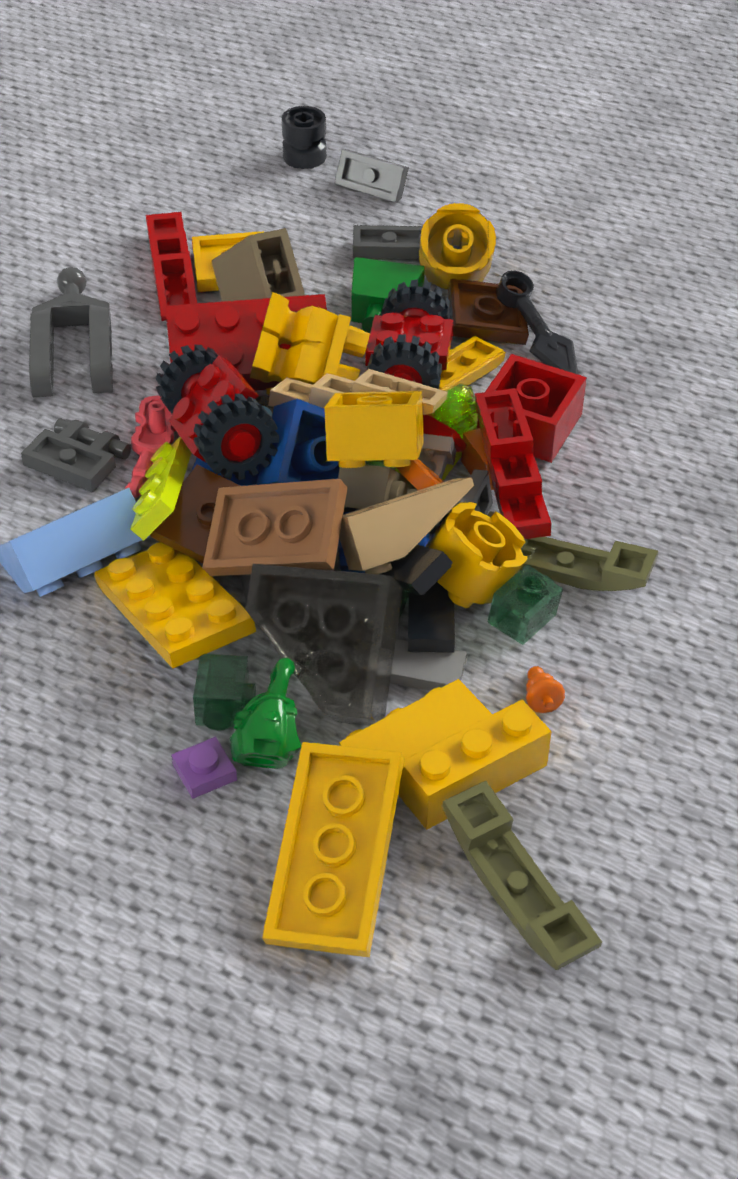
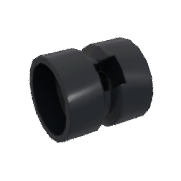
M296 106L286 110L281 117L282 136L284 139L282 142L284 162L298 169H312L320 166L327 158L326 141L324 139L326 136L325 113L311 106Z

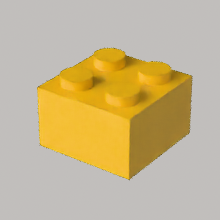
M422 391L335 393L324 407L327 461H339V467L358 468L365 466L366 461L383 460V465L386 467H405L410 465V460H418L424 443Z

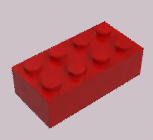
M325 294L285 297L289 300L288 307L290 311L298 312L310 306L327 310ZM271 298L166 305L169 352L175 351L178 356L183 355L181 347L186 345L192 351H194L195 344L202 345L205 350L209 347L217 355L219 354L232 363L254 391L275 387L280 382L272 381L265 383L250 378ZM284 343L279 345V347L288 350L291 348V345Z

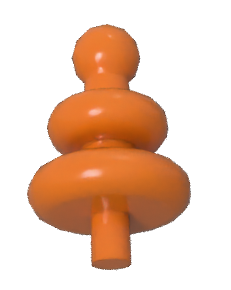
M531 667L527 673L529 680L526 684V702L528 706L538 713L556 710L565 699L563 685L549 673H544L541 667Z

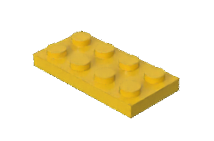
M161 542L155 543L148 550L131 557L116 559L108 566L94 572L96 583L102 592L172 669L256 632L254 617L212 576L203 570L194 559Z
M302 742L262 939L267 945L370 958L404 764L402 752Z

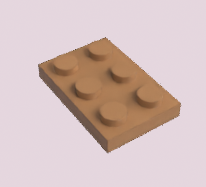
M341 479L218 488L202 569L210 576L334 570L348 487Z

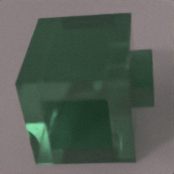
M527 564L494 593L487 622L524 645L556 616L563 588L558 586L550 577L541 574Z
M203 654L199 659L193 694L195 725L206 726L217 731L235 727L233 721L236 713L243 711L247 703L256 696V683H249L248 656Z

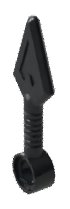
M519 271L505 272L497 286L496 296L505 306L518 308L533 331L535 339L529 352L546 365L578 374L573 341L550 331L530 300L534 288L532 280L529 276ZM507 285L517 287L523 293H515L507 288Z

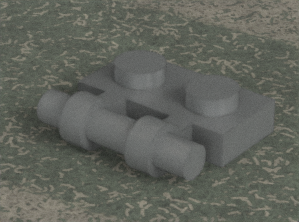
M59 418L54 425V432L44 429L21 452L23 466L93 492L116 468L114 456L124 460L127 459L131 453V445L121 441L119 436L108 431L99 433L89 429L88 424L75 419L70 422Z

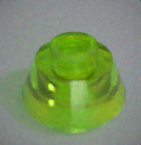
M459 384L449 389L446 401L433 414H428L456 430L459 435L476 424L472 417L477 414L473 389L464 384Z

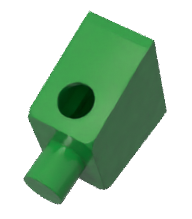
M355 257L351 293V321L362 323L363 331L370 333L375 315L381 316L385 298H388V294L393 288L397 291L398 284L404 281L406 286L410 287L411 280H418V287L424 286L425 266Z

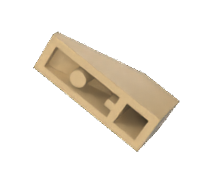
M472 477L448 480L344 514L339 538L349 570H365L366 576H373L391 570V561L405 557L474 486Z

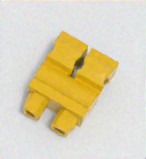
M272 292L250 378L269 383L272 381L281 382L288 377L313 385L329 373L355 381L359 377L361 369L340 364L341 355L346 353L363 358L370 333L350 326L351 317L342 314L338 316L319 307L310 306L298 312L290 311L288 307L289 300ZM285 343L291 345V348L288 350L282 349L279 345Z

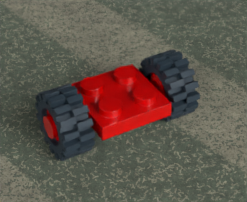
M411 280L410 287H407L404 281L398 284L397 291L393 288L389 292L388 298H385L381 316L375 315L365 351V366H367V370H375L439 389L442 370H447L453 336L452 307H449L450 300L447 296L441 297L442 289L437 286L434 291L430 290L431 282L428 281L424 282L423 287H418V280Z
M195 344L194 351H192L186 345L181 347L183 355L178 356L175 351L170 353L169 356L173 361L171 364L164 360L161 363L160 367L164 374L157 373L156 380L160 386H156V389L161 397L160 399L172 414L169 422L194 456L205 463L207 462L216 474L221 473L226 479L231 480L232 474L238 480L245 479V471L247 470L252 477L259 474L256 466L261 463L266 468L270 464V461L266 458L267 454L275 457L277 448L273 443H279V435L275 431L278 429L276 423L262 405L255 400L259 395L232 363L219 354L217 355L209 347L205 350L202 345Z

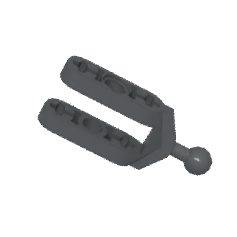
M64 268L59 273L57 285L63 295L32 308L30 316L29 377L33 398L53 396L54 327L89 325L93 393L113 392L110 305L108 302L81 294L85 290L87 280L84 273L78 268Z

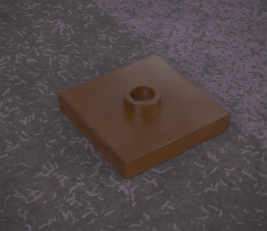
M450 279L448 299L450 300L449 307H452L453 337L472 338L476 336L487 341L526 345L529 331L528 324L518 308L507 307L497 299L496 289L498 284ZM507 285L509 290L518 294L523 293L519 288Z
M197 464L182 483L174 511L150 534V537L203 564L218 488L240 485Z

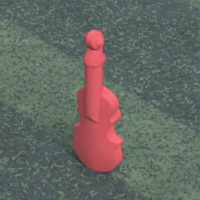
M160 396L144 398L140 402L139 412L135 413V420L141 425L135 427V433L131 437L132 450L139 455V458L132 471V480L125 486V489L130 488L134 498H138L141 495L139 490L147 481L145 474L153 464L151 458L165 442L171 444L174 441V432L176 430L169 422L172 414L162 402Z

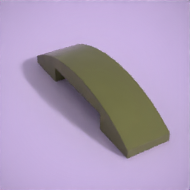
M490 511L487 516L491 517L494 512ZM548 537L524 539L525 544L522 546L521 551L523 556L528 557L519 571L579 589L596 591L631 590L646 586L658 558V550L616 540L611 551L607 552Z
M487 781L443 801L442 807L450 826L477 876L529 946L545 962L557 971L601 947L602 940L573 900L566 903L561 900L511 830L513 817Z

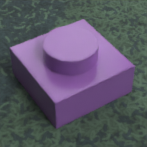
M216 737L171 754L172 764L192 799L237 781V771Z

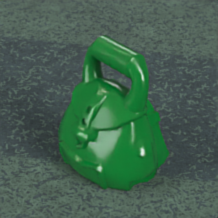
M280 659L270 673L271 680L267 692L253 697L244 707L243 711L236 713L233 724H235L234 729L236 730L230 738L234 762L244 766L280 769L285 767L294 757L293 754L301 749L295 723L297 708H295L294 701L286 697L289 679L295 670V665L291 659Z

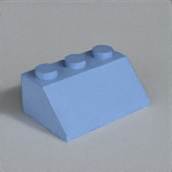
M130 488L103 498L1 544V565L23 593L36 590L39 597L63 587L64 584L61 578L76 571L78 577L82 578L103 568L100 560L115 553L117 559L140 551L139 541L142 539L130 530L136 514L132 510L136 501Z

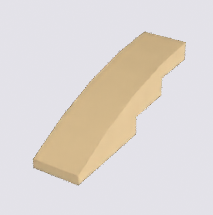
M368 369L355 381L327 373L312 385L287 377L270 390L268 406L274 407L294 399H300L324 408L335 393L422 391L423 415L433 414L446 401L448 392Z

